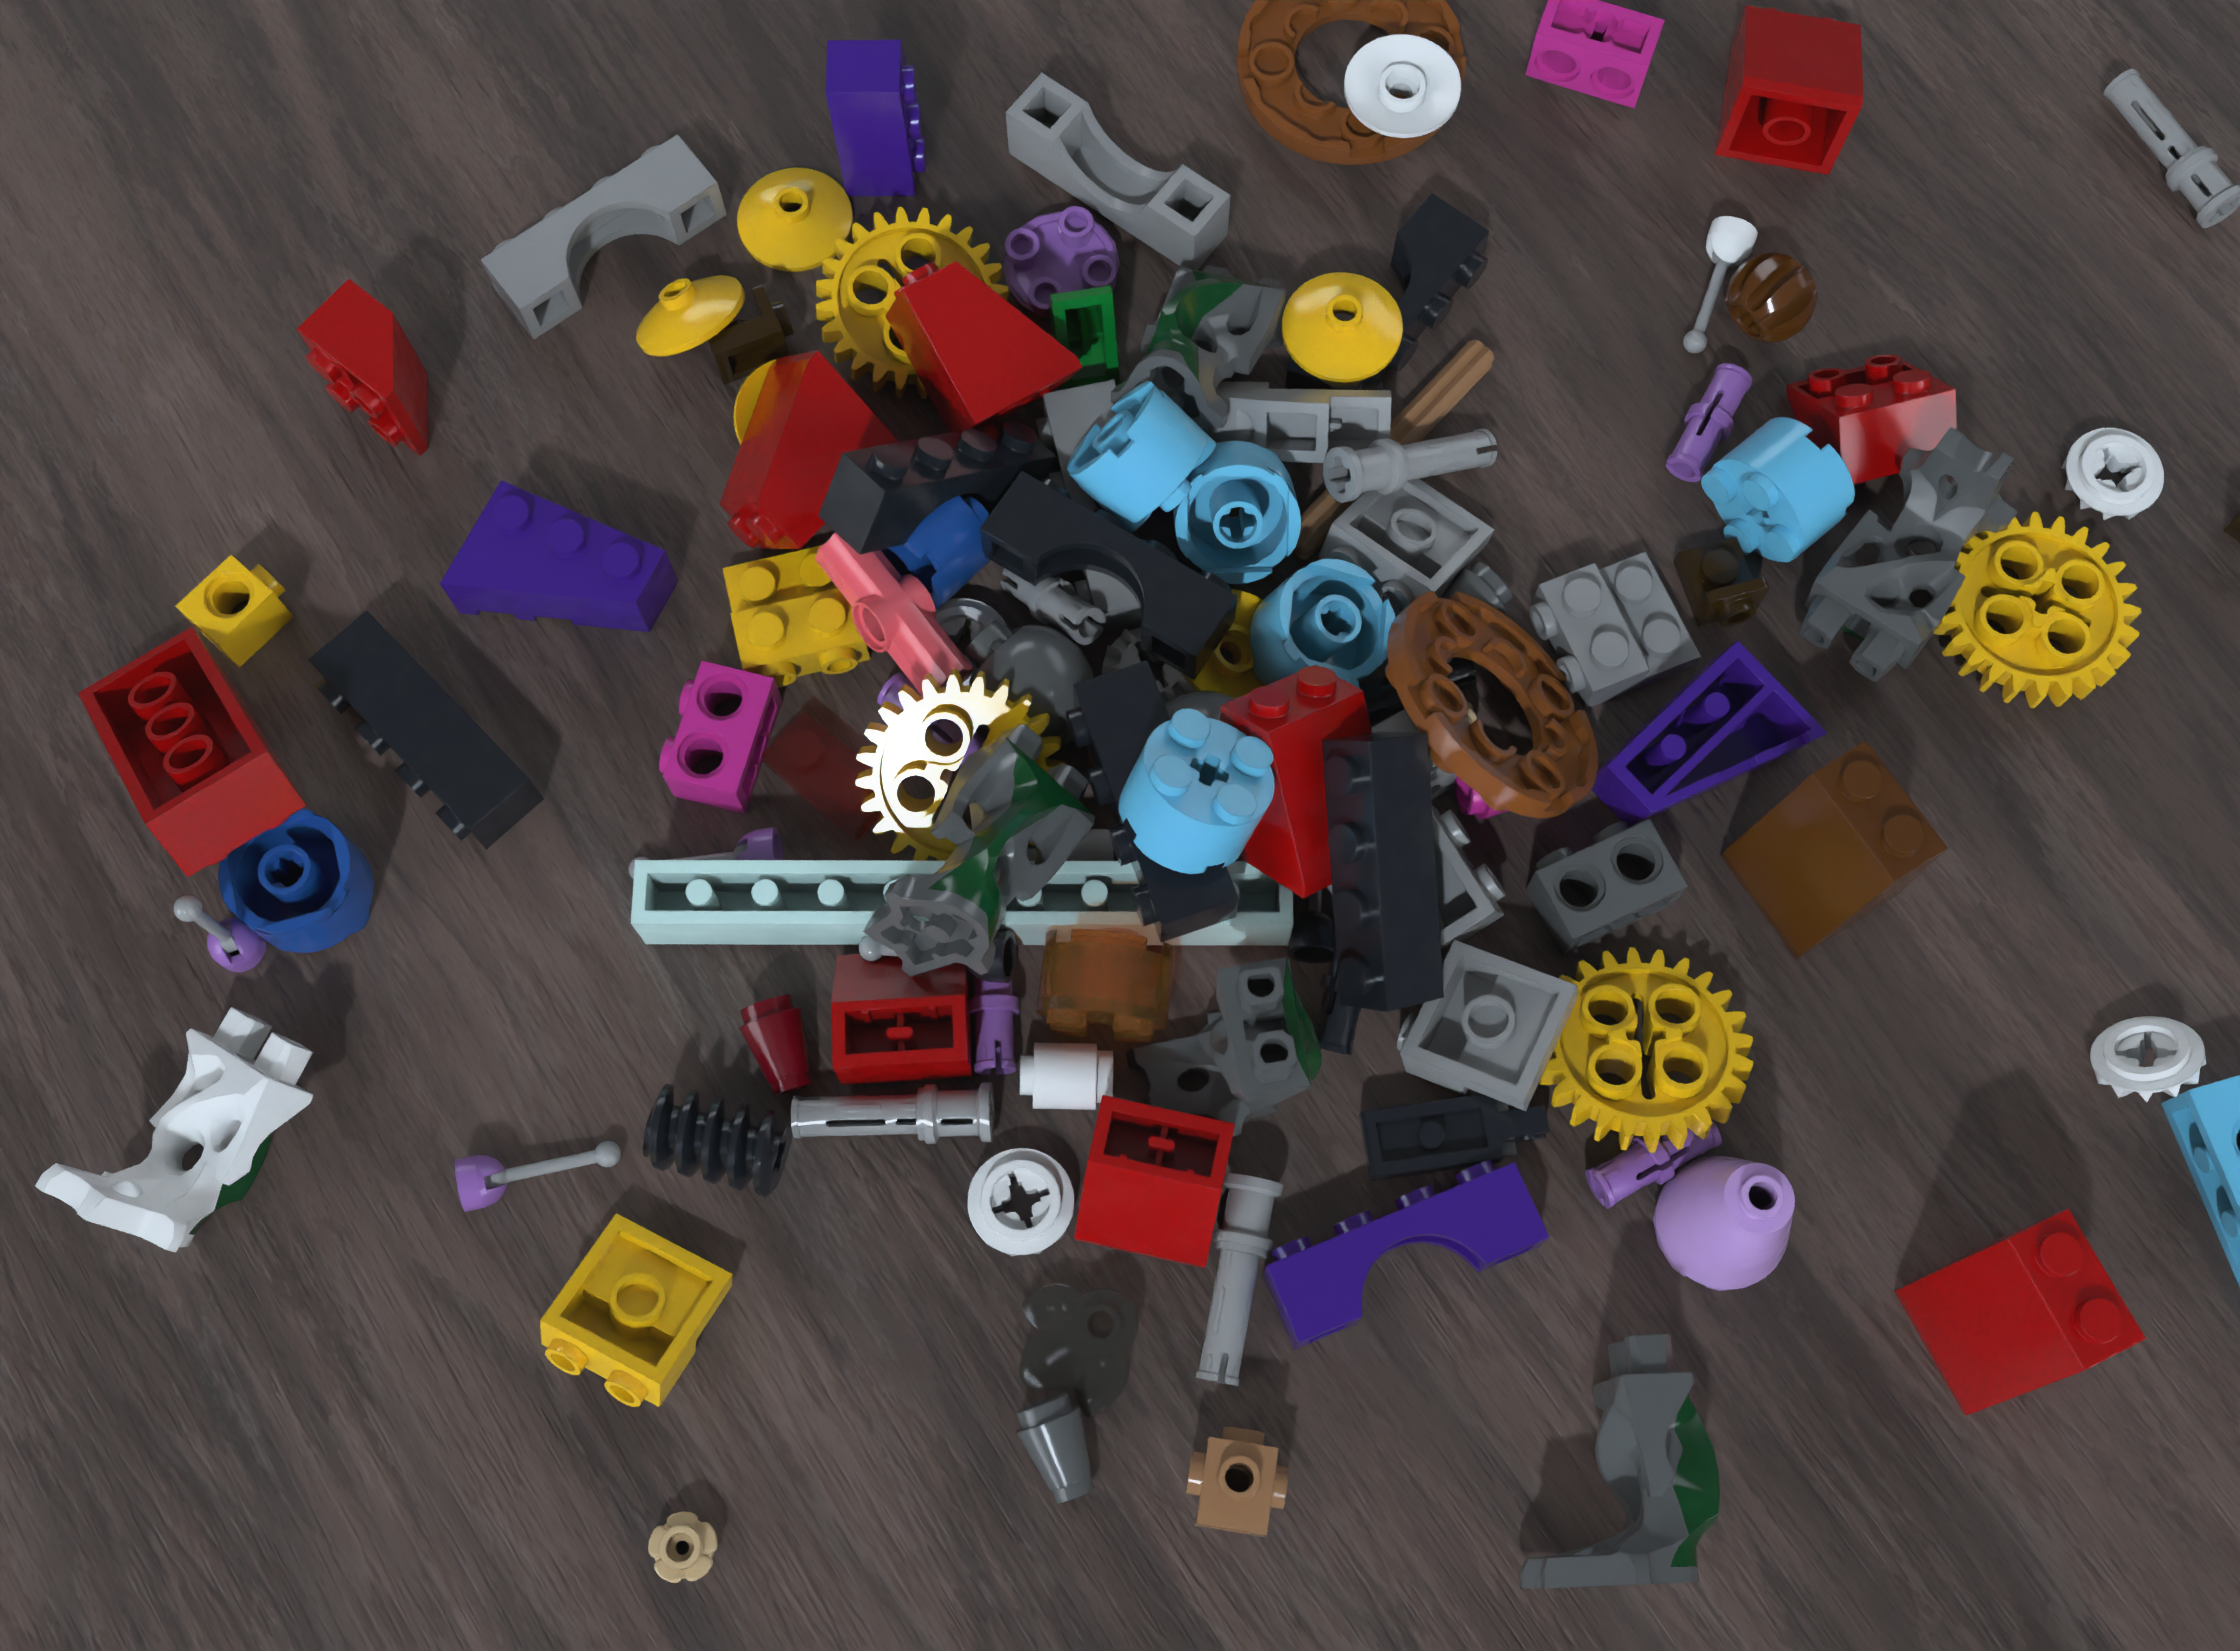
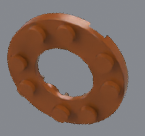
M1255 0L1246 14L1238 39L1237 78L1241 94L1252 116L1278 142L1316 161L1343 165H1365L1387 161L1409 153L1432 138L1442 128L1441 126L1431 133L1412 138H1396L1377 133L1361 123L1349 107H1335L1336 103L1333 101L1326 103L1317 99L1303 86L1304 82L1300 80L1294 65L1295 53L1303 39L1319 26L1338 20L1365 21L1384 29L1389 35H1415L1439 45L1454 60L1460 73L1462 88L1466 69V57H1464V49L1460 37L1461 26L1445 0ZM1394 95L1397 98H1407L1403 95Z
M1434 591L1426 592L1417 597L1394 619L1388 633V664L1386 665L1385 673L1391 685L1397 690L1399 698L1417 730L1428 733L1429 756L1438 768L1446 773H1455L1468 786L1478 792L1490 808L1496 811H1504L1506 809L1526 817H1556L1566 812L1588 795L1595 784L1598 772V751L1590 721L1585 710L1574 712L1572 697L1562 684L1567 678L1545 650L1525 630L1491 605L1460 592H1455L1449 599L1438 598ZM1460 657L1476 662L1492 672L1498 678L1501 685L1514 695L1523 708L1532 729L1533 748L1524 756L1515 754L1517 749L1514 746L1509 747L1507 750H1502L1488 739L1483 729V723L1479 719H1476L1471 724L1465 717L1468 711L1466 699L1458 686L1447 678L1453 669L1447 663L1450 658Z

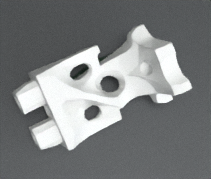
M231 1007L214 1037L192 1028L186 1032L189 1050L186 1074L173 1095L149 1120L156 1129L153 1132L152 1149L148 1157L141 1164L116 1173L105 1171L102 1175L55 1163L42 1173L35 1187L72 1206L77 1214L86 1221L141 1237L165 1250L176 1253L179 1247L189 1246L203 1221L215 1210L229 1203L243 1200L264 1162L271 1142L272 1132L311 1103L313 1094L296 1084L314 1052L290 1038L272 1032L259 1056L256 1058L255 1056L272 1026L252 1014ZM200 1143L204 1147L201 1158L192 1169L183 1170L182 1160L185 1153Z

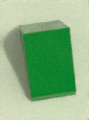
M1111 285L1050 294L1048 313L1052 337L1075 354L1082 365V368L1060 390L1114 380L1115 385H1119L1120 374Z

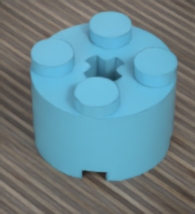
M1149 381L1129 391L1110 408L1116 415L1103 428L1095 424L1078 444L1067 464V471L1075 480V483L1106 512L1117 518L1129 533L1137 530L1158 506L1163 511L1169 512L1180 504L1192 487V484L1186 477L1211 455L1216 446V442L1164 391L1158 389Z
M1787 417L1770 419L1715 463L1711 470L1701 478L1704 492L1713 501L1719 515L1726 524L1723 529L1725 539L1737 537L1743 555H1749L1754 551L1773 561L1790 562L1839 523L1848 514L1846 508L1854 502L1855 490L1853 481L1840 455L1829 443L1820 450L1805 437L1813 429L1798 420Z
M1245 441L1216 443L1211 455L1186 477L1192 484L1191 490L1182 502L1173 509L1177 542L1185 557L1202 571L1213 573L1229 584L1254 582L1272 573V568L1280 563L1286 555L1289 557L1297 545L1301 530V515L1294 486L1286 467L1274 451ZM1240 507L1239 516H1228L1231 508Z
M1330 558L1312 562L1289 576L1261 601L1251 621L1250 645L1254 657L1253 669L1257 678L1262 683L1269 685L1297 673L1304 667L1313 665L1328 668L1343 680L1353 678L1361 682L1373 673L1388 658V633L1395 619L1394 610L1389 600L1387 599L1383 602L1377 591L1373 588L1372 584L1376 581L1361 567L1344 560Z
M1187 708L1176 711L1170 720L1159 725L1149 736L1119 797V814L1122 822L1124 823L1127 817L1131 827L1137 834L1133 842L1142 853L1156 863L1181 873H1204L1208 866L1224 863V868L1232 864L1243 851L1273 799L1275 783L1271 769L1273 762L1271 748L1263 740L1253 736H1246L1235 727L1222 721L1208 718L1197 710Z

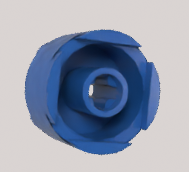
M960 496L954 497L928 515L904 545L882 549L881 551L901 576L911 574L920 580L930 593L935 609L938 610L991 561L983 553L980 528L989 517V513L979 501L972 497H966L964 500Z
M302 808L278 827L262 832L231 851L225 859L220 861L218 870L221 896L228 909L259 936L283 951L310 953L330 948L346 939L349 935L361 931L370 918L369 908L373 898L374 880L371 866L366 856L334 823L307 809Z

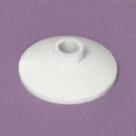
M1394 34L1377 38L1356 52L1346 69L1344 94L1350 110L1366 127L1390 137L1412 138L1431 133L1450 119L1459 103L1461 77L1454 60L1439 45L1415 35ZM1394 95H1403L1407 98H1397Z

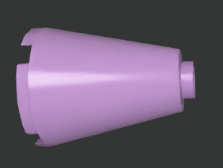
M1708 1156L1693 1160L1679 1168L1675 1172V1176L1666 1182L1660 1193L1653 1216L1658 1246L1674 1270L1684 1277L1687 1276L1705 1285L1707 1288L1718 1291L1746 1288L1764 1279L1781 1261L1788 1244L1795 1207V1195L1785 1175L1770 1165L1727 1156Z

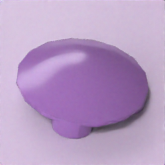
M1072 206L1064 211L1037 216L1022 227L1010 232L1006 238L1003 270L1008 289L1021 306L1041 317L1049 318L1048 303L1050 294L1110 285L1113 290L1116 286L1120 267L1116 244L1104 227L1093 221L1092 214L1083 207Z

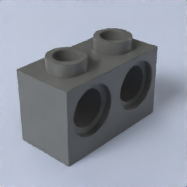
M1651 819L1631 828L1626 821L1615 823L1592 838L1594 845L1574 854L1570 847H1564L1550 853L1536 863L1538 870L1529 882L1526 892L1561 956L1675 904L1688 887ZM1631 859L1637 862L1644 871L1645 879L1632 880L1625 877L1618 869L1617 860ZM1566 884L1580 887L1586 893L1589 905L1577 907L1567 903L1561 896L1559 887Z

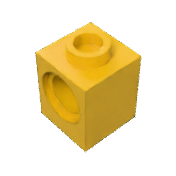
M232 555L225 559L175 606L200 633L239 668L294 617L279 599L286 591L285 588L261 565L257 564L249 571ZM249 600L248 604L243 610H241L238 613L231 614L232 610L239 603Z

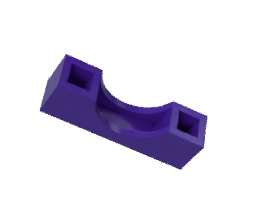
M1492 1160L1484 1161L1458 1173L1455 1177L1459 1185L1436 1195L1431 1185L1419 1188L1394 1201L1398 1209L1396 1212L1374 1220L1371 1212L1365 1211L1334 1225L1336 1237L1312 1246L1309 1237L1306 1236L1273 1250L1271 1253L1275 1262L1266 1265L1262 1275L1294 1350L1357 1324L1362 1317V1292L1368 1271L1381 1256L1395 1248L1419 1243L1437 1245L1456 1253L1479 1273L1541 1246L1550 1237L1515 1162L1496 1169Z

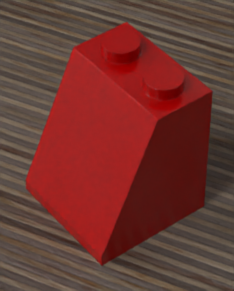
M1746 5L1732 40L1715 155L1829 175L1863 104L1861 25L1841 22L1829 17L1818 18L1783 12L1776 8H1760Z
M957 261L940 270L935 262H930L906 275L902 279L904 286L894 292L896 299L885 316L949 433L993 425L1042 399L1043 394L1057 391L1082 368L1075 354Z
M818 350L777 358L769 366L719 503L732 517L727 522L729 528L742 542L751 548H755L758 545L763 549H801L825 524L818 515L842 453L899 442Z
M1313 665L1304 667L1297 673L1269 685L1255 688L1248 694L1222 704L1220 709V721L1235 727L1246 736H1253L1263 740L1273 753V762L1271 764L1275 783L1273 799L1239 858L1303 899L1332 884L1322 740L1372 733L1363 690L1339 678L1334 671Z
M2069 1208L2011 1232L1894 1291L1964 1415L1975 1413L2085 1371L2146 1339Z

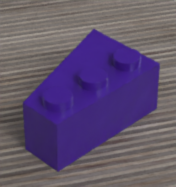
M827 40L826 98L846 194L848 197L915 196L916 172H926L925 136H921L920 102H917L915 65H908L901 40Z
M501 480L441 580L440 585L460 614L479 615L480 611L514 614L516 619L536 621V617L571 620L574 625L650 632L675 589L678 578L665 550Z
M1736 641L1707 663L1598 768L1597 778L1591 790L1621 821H1626L1629 827L1798 751L1826 735L1827 732L1739 641Z

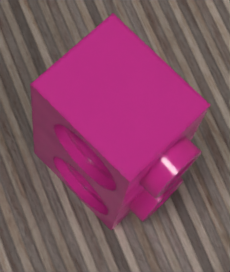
M1548 0L1535 35L1525 76L1635 109L1665 20L1600 0Z
M701 660L695 680L688 679L681 692L679 714L682 716L676 737L669 736L666 739L660 755L659 770L663 773L662 776L674 797L746 814L783 702L774 678ZM736 699L741 701L740 707L731 715L716 716L713 714L717 705L725 700ZM707 756L723 758L720 766L715 771L709 774L694 773L695 766L701 759Z

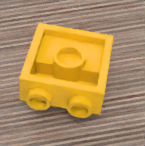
M821 546L722 568L732 611L730 614L742 670L772 677L778 688L793 683L799 676L820 671L825 674H841L852 670L859 662L871 660L867 644L858 633L853 622L851 604L815 560L818 548Z
M616 1213L541 1318V1344L547 1347L545 1355L554 1366L568 1374L579 1375L585 1367L607 1379L604 1384L606 1390L615 1399L628 1406L639 1407L645 1399L660 1407L695 1354L696 1340L732 1287L733 1274Z

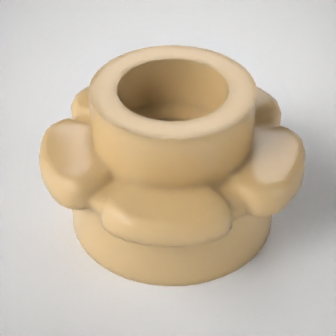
M681 1511L670 1515L667 1518V1523L664 1526H657L649 1539L648 1552L656 1561L654 1563V1570L662 1579L671 1583H678L681 1579H687L691 1582L699 1580L708 1573L713 1565L712 1558L718 1547L717 1534L710 1523L700 1522L695 1513ZM680 1541H686L689 1544V1550L684 1555H680L677 1552V1544Z

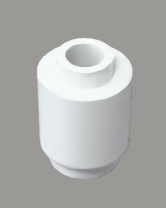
M1034 1043V1056L1020 1057V1095H1033V1109L1096 1110V1103H1101L1102 1095L1113 1097V1051L1097 1050V1044Z

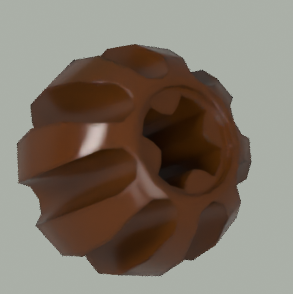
M1768 252L1759 254L1740 265L1730 279L1725 302L1731 318L1745 334L1764 343H1774L1787 340L1803 330L1812 318L1818 293L1811 275L1801 263L1787 254Z

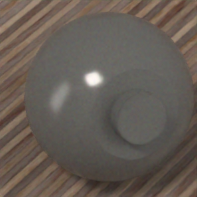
M1000 618L994 620L974 638L963 652L974 664L969 686H972L979 670L985 671L986 689L993 692L1005 678L1010 680L1007 699L1014 703L1020 697L1029 693L1032 696V701L1026 713L1028 717L1032 718L1044 713H1048L1050 716L1049 724L1040 734L1041 737L1060 736L1061 745L1064 748L1073 741L1065 713L1066 710L1074 708L1073 684L1094 678L1086 655L1076 642L1056 629L1031 624L1010 630ZM981 724L982 727L989 733V727L985 724Z

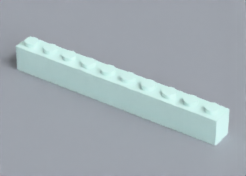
M635 860L631 925L645 944L859 945L861 940L868 936L863 932L868 921L878 908L888 903L884 894L891 883L906 875L916 877L932 875L946 861ZM1065 861L1057 873L1033 898L1022 902L1015 897L1009 903L999 930L1013 931L1016 945L1288 946L1293 928V892L1247 862L1234 861L1226 867L1239 898L1236 917L1161 943L1154 923L1143 927L1138 917L1131 895V888L1140 885L1131 863L1121 866L1118 861ZM913 916L919 921H929L925 917Z

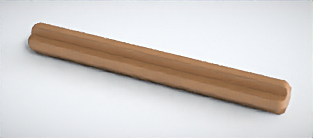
M1479 340L1468 341L1391 421L1390 439L1398 442L1400 445L1420 442L1490 370L1494 360V354L1491 349L1485 347ZM1326 488L1301 514V530L1297 545L1292 551L1293 556L1299 560L1308 559L1324 543L1332 523L1356 500L1345 503L1338 502L1329 494Z

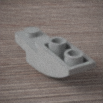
M1221 381L1216 389V393L1227 402V423L1223 428L1209 427L1208 434L1216 443L1245 441L1257 444L1274 451L1281 461L1324 463L1326 454L1332 448L1347 446L1353 450L1368 448L1375 440L1390 439L1391 390L1269 389V382Z

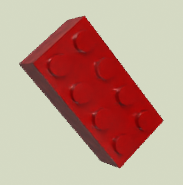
M193 627L183 631L78 693L145 825L187 877L192 876L206 866L222 861L234 849L262 832L278 827L290 815L307 806L233 683Z

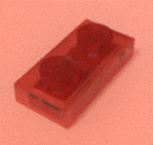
M805 712L761 756L766 767L856 842L882 815L881 810L873 812L862 811L861 805L864 799L873 793L874 789L856 786L855 780L858 774L872 768L857 760V755Z

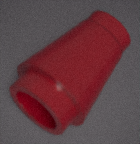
M790 994L768 998L741 1009L740 1013L744 1025L739 1027V1030L766 1080L771 1084L774 1096L787 1094L811 1085L802 1008H794Z

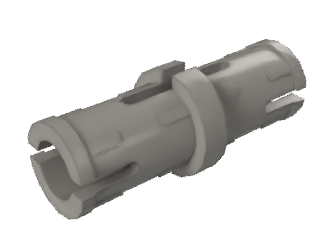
M1004 568L1002 574L1016 582L1017 586L1007 579H1001L1002 589L1028 606L1031 615L1043 625L1050 623L1057 626L1075 642L1082 645L1092 643L1101 635L1104 628L1091 621L1088 616L1099 623H1105L1104 612L1097 606L1079 597L1075 592L1074 586L1060 576H1056V579L1048 577L1034 586Z

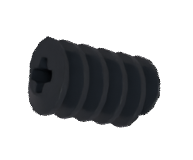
M666 1083L657 1096L646 1123L643 1156L647 1158L650 1155L652 1166L662 1171L670 1168L675 1162L678 1173L685 1177L695 1175L701 1168L703 1179L712 1184L721 1181L727 1173L729 1186L736 1190L746 1188L753 1179L755 1193L759 1196L767 1197L777 1187L785 1167L792 1138L791 1123L786 1126L783 1132L776 1131L775 1111L768 1109L757 1126L751 1125L750 1106L746 1103L740 1105L732 1119L725 1118V1100L718 1096L714 1099L706 1113L700 1112L699 1092L695 1090L689 1092L681 1107L674 1105V1087Z

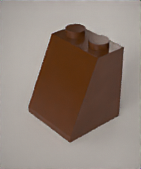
M1865 740L1812 773L1720 856L1795 958L1798 959L1898 895L1944 853L1948 847Z

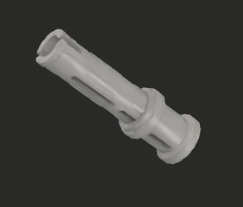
M2130 69L2123 72L2106 87L2103 93L2104 96L2114 104L2135 130L2139 138L2144 141L2167 169L2165 175L2167 186L2172 192L2180 191L2198 212L2196 221L2201 228H2208L2221 222L2240 207V185H2234L2216 164L2218 159L2217 153L2212 148H2207L2206 146L2198 147L2172 116L2171 112L2140 78L2137 70ZM2142 109L2147 113V115L2152 119V121L2156 124V126H2157V127L2161 130V132L2165 135V138H2164L2163 135L2158 131V129L2153 125V123L2149 120V118L2144 114V112L2142 111Z
M1481 428L1473 432L1403 445L1392 439L1383 438L1373 441L1368 448L1353 450L1347 446H1338L1330 449L1324 459L1323 477L1325 486L1329 494L1341 503L1356 500L1361 493L1373 490L1384 495L1398 492L1409 480L1477 467L1485 468L1492 466L1496 460L1497 451L1478 453L1476 450L1480 447L1497 445L1493 434L1488 429Z
M983 1082L980 1084L979 1089L939 1090L936 1084H925L924 1087L918 1088L917 1094L821 1097L795 1095L794 1099H792L791 1128L795 1139L816 1136L918 1134V1139L925 1141L926 1144H936L939 1137L979 1136L982 1142H993L995 1108L993 1085L991 1082Z
M1227 1173L1225 1174L1223 1185L1229 1189L1223 1224L1221 1229L1214 1230L1213 1242H1216L1215 1249L1220 1250L1221 1253L1199 1370L1196 1372L1195 1378L1238 1387L1240 1380L1238 1376L1260 1259H1267V1254L1272 1251L1273 1241L1267 1236L1274 1198L1282 1196L1283 1185L1259 1177Z

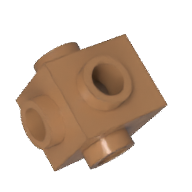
M1224 1427L1222 1439L1208 1437L1205 1453L1192 1451L1186 1494L1199 1496L1195 1526L1259 1537L1267 1535L1270 1509L1283 1510L1289 1467L1277 1465L1279 1448L1263 1445L1265 1433L1243 1428ZM1233 1468L1244 1471L1249 1479L1248 1489L1244 1492L1231 1490L1225 1481L1226 1471Z

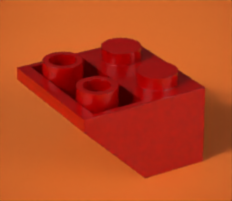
M348 279L297 328L300 336L311 351L305 358L329 382L325 389L343 408L353 413L359 407L371 417L368 420L369 425L387 443L396 447L402 441L421 456L429 448L428 373L393 312L351 279Z
M1882 354L1872 356L1865 360L1864 366L1848 370L1840 368L1818 369L1809 373L1806 380L1786 384L1787 397L1796 420L1813 429L1805 437L1820 450L1829 443L1844 461L1853 484L1898 474L1902 458L1909 448L1930 451L1937 446L1950 427L1957 430L1956 389L1931 376L1930 372L1921 370L1902 360V357L1899 355Z
M860 954L837 955L831 998L832 1066L842 1085L973 1077L967 966L956 962L910 977L901 969L903 963L899 956H882L876 961H867Z
M1102 1095L1087 1161L1074 1240L1205 1269L1235 1123Z

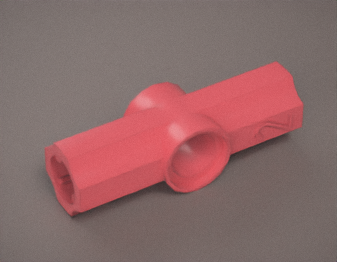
M836 532L825 544L818 548L815 560L851 604L853 622L864 642L876 652L883 653L887 651L921 695L923 694L922 681L925 674L931 673L937 680L940 688L947 687L952 669H958L962 683L969 679L974 668L936 621L935 604L930 593L918 578L911 574L901 576L881 550L859 555Z

